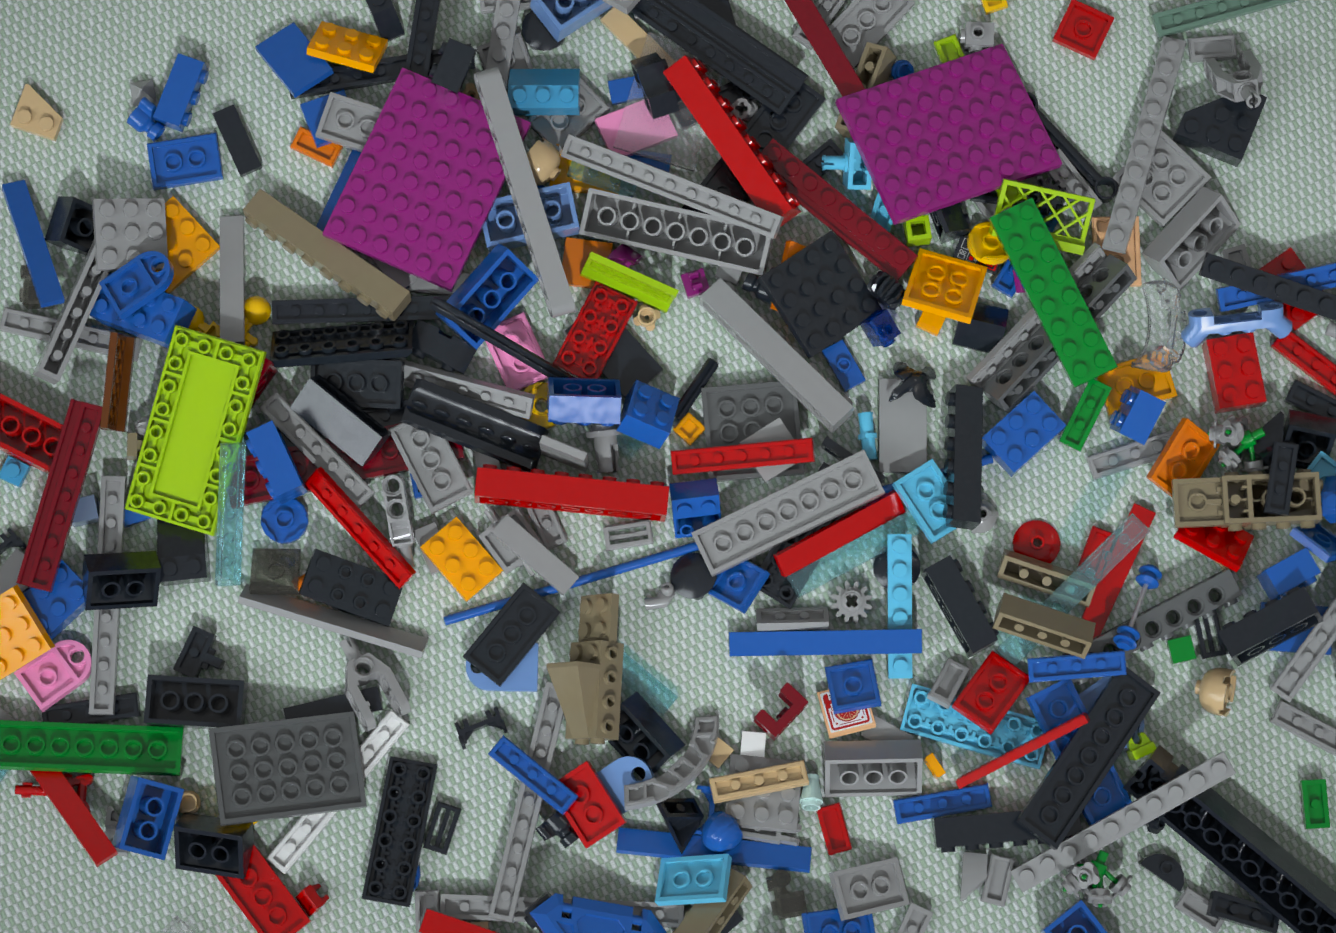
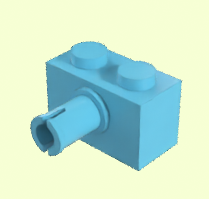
M845 138L843 156L822 155V160H824V162H821L822 170H842V184L847 189L871 190V176L852 138Z

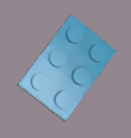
M933 459L892 484L931 545L957 529L946 527V518L943 517L946 495L943 494V487L947 480Z
M729 854L661 858L655 903L658 906L726 902L732 857Z

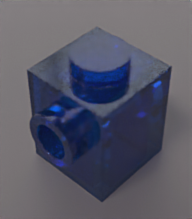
M887 309L876 310L860 323L861 328L873 347H888L896 341L895 337L901 334Z

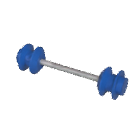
M1151 564L1139 568L1140 574L1136 576V582L1143 588L1129 626H1119L1117 628L1118 635H1115L1113 638L1114 643L1121 650L1128 651L1137 647L1136 640L1140 638V633L1133 626L1147 589L1158 588L1159 582L1157 580L1162 578V573L1159 569Z

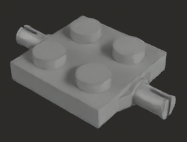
M492 506L488 507L489 511L486 509L484 513L492 523L487 530L478 535L479 539L506 575L517 567L524 565L531 577L534 576L535 573L525 562L491 534L493 529L506 515L499 517ZM517 508L508 514L545 547Z

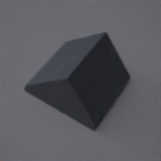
M977 302L971 323L957 322L952 345L989 353L1004 337L1009 310Z

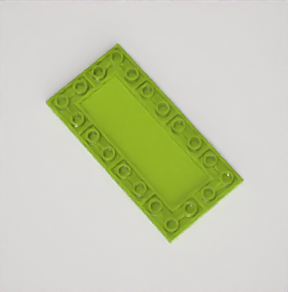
M175 325L124 509L207 535L216 536L267 354L266 351Z

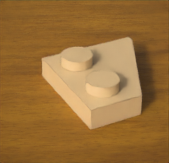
M25 84L10 125L13 128L56 142L64 120L29 84Z

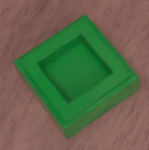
M1191 635L1166 641L1172 665L1197 659Z

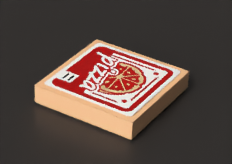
M829 689L817 692L829 739L876 727L871 708L834 714Z

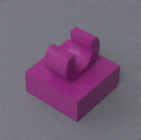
M703 268L680 275L688 299L702 295L709 288Z

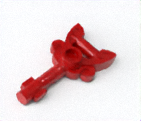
M65 773L64 776L72 788L78 786L77 795L91 813L86 797L87 788L93 783L94 776L85 774L73 778L71 774ZM23 782L22 785L15 786V794L21 795L22 798H31L32 795L47 796L40 786H33V783Z

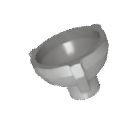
M981 500V510L986 513V517L981 518V523L971 530L973 534L985 533L991 530L996 523L997 517H999V513L988 501Z

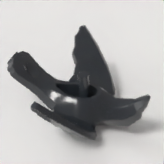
M896 362L893 371L897 377L901 378V383L891 392L889 402L900 398L907 392H913L914 398L920 403L935 408L936 401L926 384L927 380L936 379L935 371L930 367L914 370L909 368L906 363Z

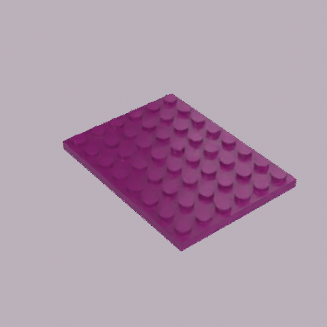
M1003 43L838 98L835 102L894 225L1000 189L1003 178L1020 182L1060 168L1062 165V161Z
M402 67L322 234L324 237L452 292L506 178L481 101L461 92L455 93L432 83V80ZM514 115L523 142L531 127V122Z

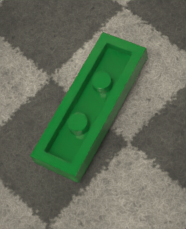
M1095 379L1088 382L1059 440L1060 443L1081 452L1112 387Z

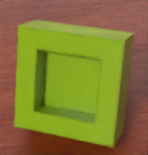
M1144 732L1138 733L1140 737L1138 744L1133 742L1132 737L1127 743L1128 750L1126 753L1130 760H1138L1156 749L1154 742L1150 741Z

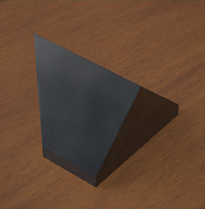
M668 798L656 805L682 854L704 815L695 798Z

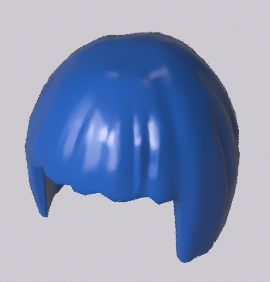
M717 811L709 816L702 829L704 845L714 852L724 853L730 851L743 838L738 822L724 811Z

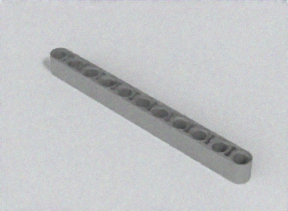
M498 67L474 73L475 85L551 318L575 312L574 300Z

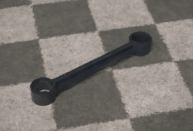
M1027 92L1054 147L1057 150L1061 149L1076 170L1093 187L1092 190L1102 203L1110 202L1118 191L1116 181L1111 177H1102L1037 108L1038 100L1036 96ZM1097 186H1111L1113 194L1108 197L1099 194Z

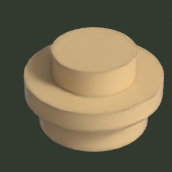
M184 791L179 811L183 814L185 812L194 814L201 806V799L193 791Z

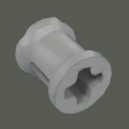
M739 98L732 104L734 107L732 113L737 118L740 117L743 121L747 122L759 110L756 103L744 98Z

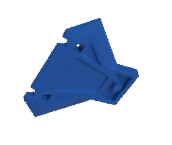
M558 893L553 894L530 912V915L543 933H667L651 910L642 909L641 916L633 915V907L575 896L572 897L571 903L563 902L564 894ZM562 912L569 913V919L563 918ZM632 924L639 925V930H631Z

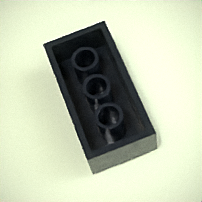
M951 555L926 568L921 576L967 657L970 658L994 645L998 640L996 635L999 632L993 629V622L989 623L984 614L987 611L981 601L977 602L972 593L975 590L969 580L965 581L961 575L963 569L957 559L953 560Z
M1305 586L1302 588L1295 587L1286 593L1287 596L1280 600L1277 598L1272 599L1265 604L1263 609L1249 611L1243 616L1244 619L1236 623L1232 621L1222 626V630L1218 634L1237 666L1323 622Z
M148 675L144 723L150 726L198 729L245 724L248 683L244 680Z

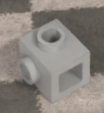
M966 22L965 28L960 30V43H964V51H969L972 54L993 47L994 23Z

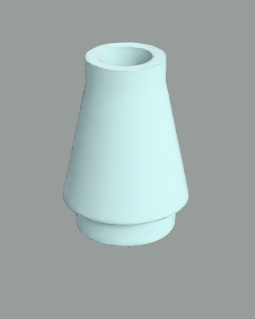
M810 773L807 774L809 785L803 786L799 803L805 811H818L823 804L819 775Z

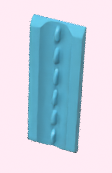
M916 684L911 686L900 730L913 735L994 758L1043 734L1036 718L1008 711L992 735H990L952 708L958 696H955L949 709L927 699L930 688ZM1046 745L1012 763L1040 769Z

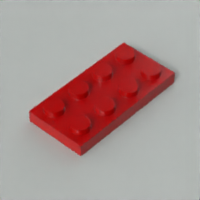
M255 844L253 845L245 879L215 875L258 933H297L312 922Z

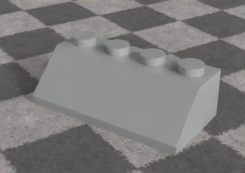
M1203 186L1141 254L1158 275L1175 290L1180 291L1200 270L1206 252L1214 254L1241 224L1223 195Z
M921 739L824 741L825 797L922 795L923 756Z

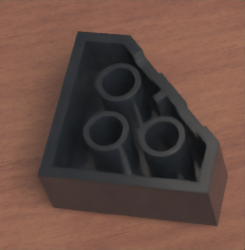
M1260 94L1261 103L1256 108L1254 105L1253 108H1249L1245 101L1233 102L1222 97L1189 110L1182 116L1172 140L1238 167L1243 159L1267 97Z

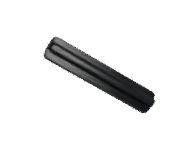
M708 358L679 400L675 414L677 420L681 421L701 393V388L706 386L718 368V363L714 359Z

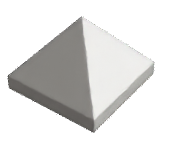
M153 79L130 83L133 106H138L144 97L152 103H156Z

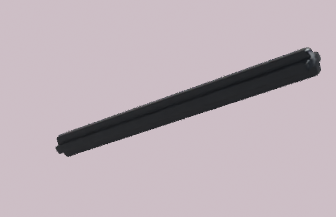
M434 297L431 300L429 307L543 375L557 378H576L441 298Z

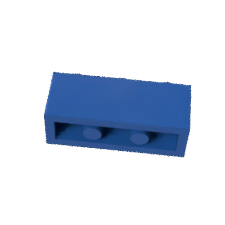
M178 53L153 115L155 122H159L163 126L179 132H183L184 127L189 126L192 119L190 112L193 105L196 106L198 104L200 87L206 83L209 76L205 62Z

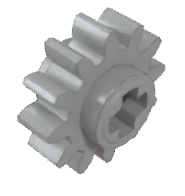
M845 581V589L837 586L836 591L839 595L833 594L830 597L833 601H836L830 608L838 609L836 618H839L841 615L845 616L844 623H847L849 618H853V622L856 624L859 615L864 619L867 617L864 609H872V606L866 603V601L872 599V596L864 595L867 587H863L861 590L858 589V581L854 583L853 587H850L849 582ZM847 597L850 599L854 597L856 599L855 608L852 605L851 607L846 605Z

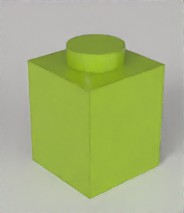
M929 215L919 216L903 223L907 247L930 244L932 235Z

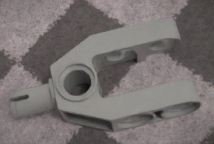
M1250 49L1240 52L1237 58L1240 70L1232 74L1224 73L1221 63L1217 62L1214 57L1204 59L1205 75L1217 95L1233 102L1245 101L1249 108H1253V105L1255 108L1260 105L1261 97L1259 95L1263 86L1262 66Z
M389 475L382 482V492L392 547L397 548V551L414 568L411 546H414L413 543H415V533L406 484L402 477ZM392 479H396L400 484L399 490L395 493L391 492L388 488V483ZM397 502L401 503L404 508L401 516H396L392 512V506Z
M348 637L349 641L347 639L342 640L339 645L349 660L345 668V695L363 729L368 732L378 727L370 710L369 701H365L358 688L372 680L378 681L398 717L410 713V704L391 668L369 652L361 654L354 638ZM364 668L368 673L360 674L357 669Z

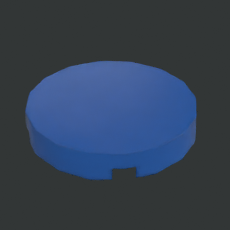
M278 499L270 500L263 508L261 515V526L264 533L272 541L280 544H288L299 540L305 534L309 524L308 513L304 505L297 499L290 500L284 504H281Z

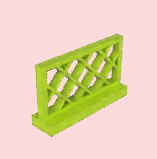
M1003 178L994 215L1001 213V211L1008 207L1011 208L1014 203L1022 198L1025 201L1028 200L1027 195L1033 191H1038L1044 200L1036 204L1037 208L1047 203L1052 211V214L1043 219L1044 222L1056 217L1061 226L1056 231L1050 232L1058 249L1083 255L1095 198ZM1007 185L1017 187L1021 195L1010 202L1005 195ZM1021 188L1029 189V190H1027L1026 192H1023ZM1044 193L1052 194V195H1050L1049 197H1046ZM1056 196H1061L1067 204L1055 211L1049 201ZM1067 198L1074 199V200L1069 203V201H1068ZM1079 201L1089 202L1087 211L1077 216L1072 206ZM1070 208L1075 219L1063 225L1058 214ZM1078 222L1082 228L1080 238L1070 236L1066 228ZM990 223L988 232L991 234V236L997 237ZM1064 230V232H1065L1066 235L1059 234V233Z
M592 251L580 274L582 277L594 282L597 281L663 313H667L670 304L676 298L679 291Z

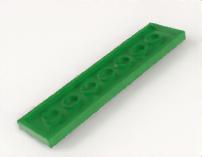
M1033 198L990 217L989 221L1073 388L1116 369L1118 366Z
M0 720V769L180 776L184 727Z

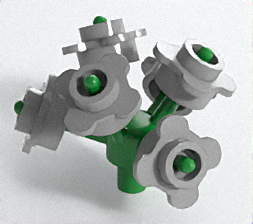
M1231 415L1223 425L1218 424V420H1215L1214 427L1210 426L1207 434L1209 441H1214V448H1217V444L1231 443V445H1224L1222 447L1223 450H1220L1218 455L1219 464L1227 471H1237L1236 469L1239 468L1238 464L1243 459L1242 451L1249 448L1250 460L1243 461L1244 468L1240 469V472H1247L1248 474V472L1268 469L1269 466H1264L1262 459H1255L1254 445L1257 444L1256 440L1266 436L1263 427L1254 431L1248 429V419L1245 416L1236 418Z
M1100 850L1096 860L1092 859L1089 862L1084 858L1066 868L1069 874L1067 876L1060 874L1064 880L1060 884L1063 887V891L1069 895L1074 893L1078 898L1080 896L1077 892L1080 891L1084 894V899L1088 903L1101 908L1111 904L1112 899L1116 898L1117 895L1122 897L1127 894L1131 888L1129 882L1133 877L1129 875L1126 878L1122 874L1114 877L1107 871L1108 866L1105 865L1109 853ZM1104 875L1112 881L1109 885L1110 890L1104 889Z

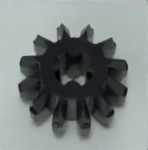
M1051 177L1047 178L1046 184L1042 179L1037 181L1038 186L1066 192L1065 187L1058 188L1061 183L1059 180L1054 185L1052 184ZM1033 191L1034 193L1027 195V198H1033L1035 204L1044 200L1038 191ZM1056 196L1050 200V204L1055 211L1064 206L1063 203L1066 202L1061 196ZM1047 203L1038 208L1039 212L1043 210L1044 218L1049 216V211L1052 214Z
M879 271L876 275H873L867 284L868 292L887 309L895 310L902 304L905 293L904 286L887 272Z

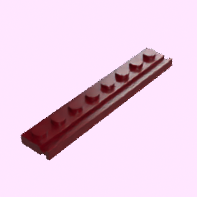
M772 139L761 153L764 156L767 155L774 165L771 169L777 175L780 174L787 183L785 189L797 197L800 206L832 230L880 271L887 272L899 281L901 276L918 258V255L775 139Z
M75 399L70 401L16 581L17 584L52 593L99 435L102 406Z

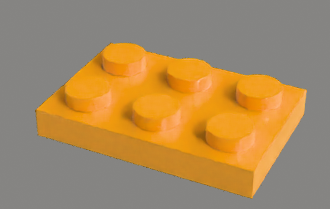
M322 21L307 46L306 55L374 73L387 49L388 39Z
M457 517L420 547L422 552L465 602H468L503 572L502 568Z

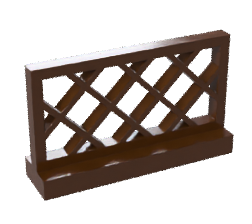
M116 332L110 333L100 428L101 430L126 432L136 338L126 337Z

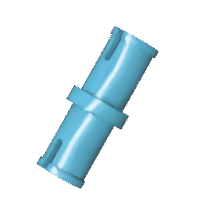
M873 412L858 413L860 428L858 440H861L862 450H865L870 461L877 460L875 443L877 433H874Z

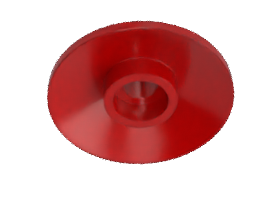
M1040 520L1028 521L1022 524L1014 534L1012 544L1013 550L1016 553L1050 564L1055 560L1060 551L1059 535L1054 527L1047 522ZM1040 539L1042 545L1036 547L1033 544V540Z

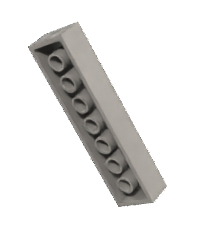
M593 188L588 190L579 230L581 235L758 275L766 273L773 243L772 238L713 215Z

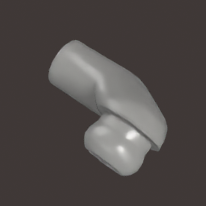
M666 582L662 584L661 590L656 597L644 598L645 609L652 610L667 607L675 596L674 586Z

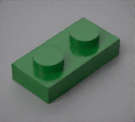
M1326 779L1301 780L1300 789L1304 829L1330 828Z

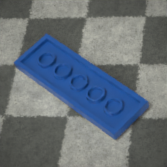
M1071 679L1061 680L1026 698L1043 733L1083 712L1087 713ZM1076 729L1048 743L1056 759ZM1114 765L1082 811L1089 826L1132 802L1127 791L1123 788L1124 785Z

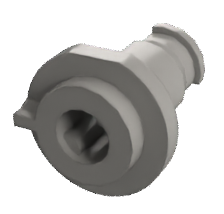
M618 424L613 426L591 425V431L585 432L586 438L594 439L595 458L599 469L597 473L621 470L618 467L617 435L623 433L616 431Z

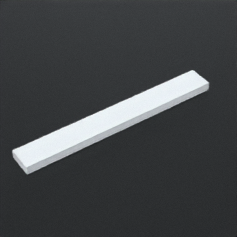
M392 709L359 747L363 781L410 726L402 717H398ZM337 812L301 816L266 859L282 873L286 874Z

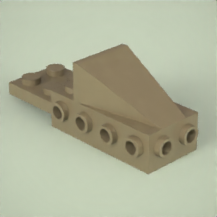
M1311 469L1297 470V473L1294 475L1289 515L1282 516L1263 513L1269 474H1263V471L1248 472V475H1239V472L1224 473V476L1214 478L1172 479L1174 528L1221 526V528L1228 527V531L1265 530L1267 526L1275 525L1276 529H1289L1291 525H1300V528H1314L1315 524H1318L1323 517L1321 503L1323 481L1319 479V472H1311Z
M607 593L581 596L578 642H571L570 662L547 663L549 676L566 719L565 739L575 740L577 745H589V741L591 744H605V741L619 740L624 643L617 642L619 594Z

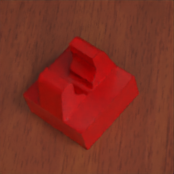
M310 884L295 897L309 917L318 912L329 899L328 895L320 897L316 891L321 888L320 884L312 886Z

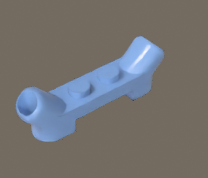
M1277 301L1258 302V311L1218 316H1214L1210 308H1200L1188 312L1189 324L1181 331V338L1190 347L1197 348L1209 334L1229 335L1235 331L1250 333L1256 329L1266 328L1276 337L1282 339L1287 337L1292 331V321L1283 315V303Z

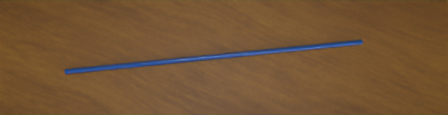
M991 454L982 456V466L993 463ZM941 468L940 471L942 472L944 477H947V473L944 472V468ZM893 483L882 486L885 494L895 490L892 486ZM692 542L581 575L571 588L699 551L696 542ZM551 585L534 589L541 597L558 593ZM511 597L444 616L445 625L501 610Z

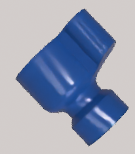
M144 97L138 107L128 117L127 123L140 133L146 132L147 137L155 142L163 134L165 127L159 122H154L153 115L156 105Z

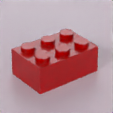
M1253 332L1207 339L1203 343L1202 349L1215 414L1261 407L1267 402Z

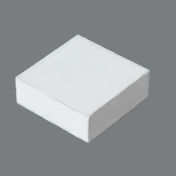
M742 731L740 755L764 757L766 733Z

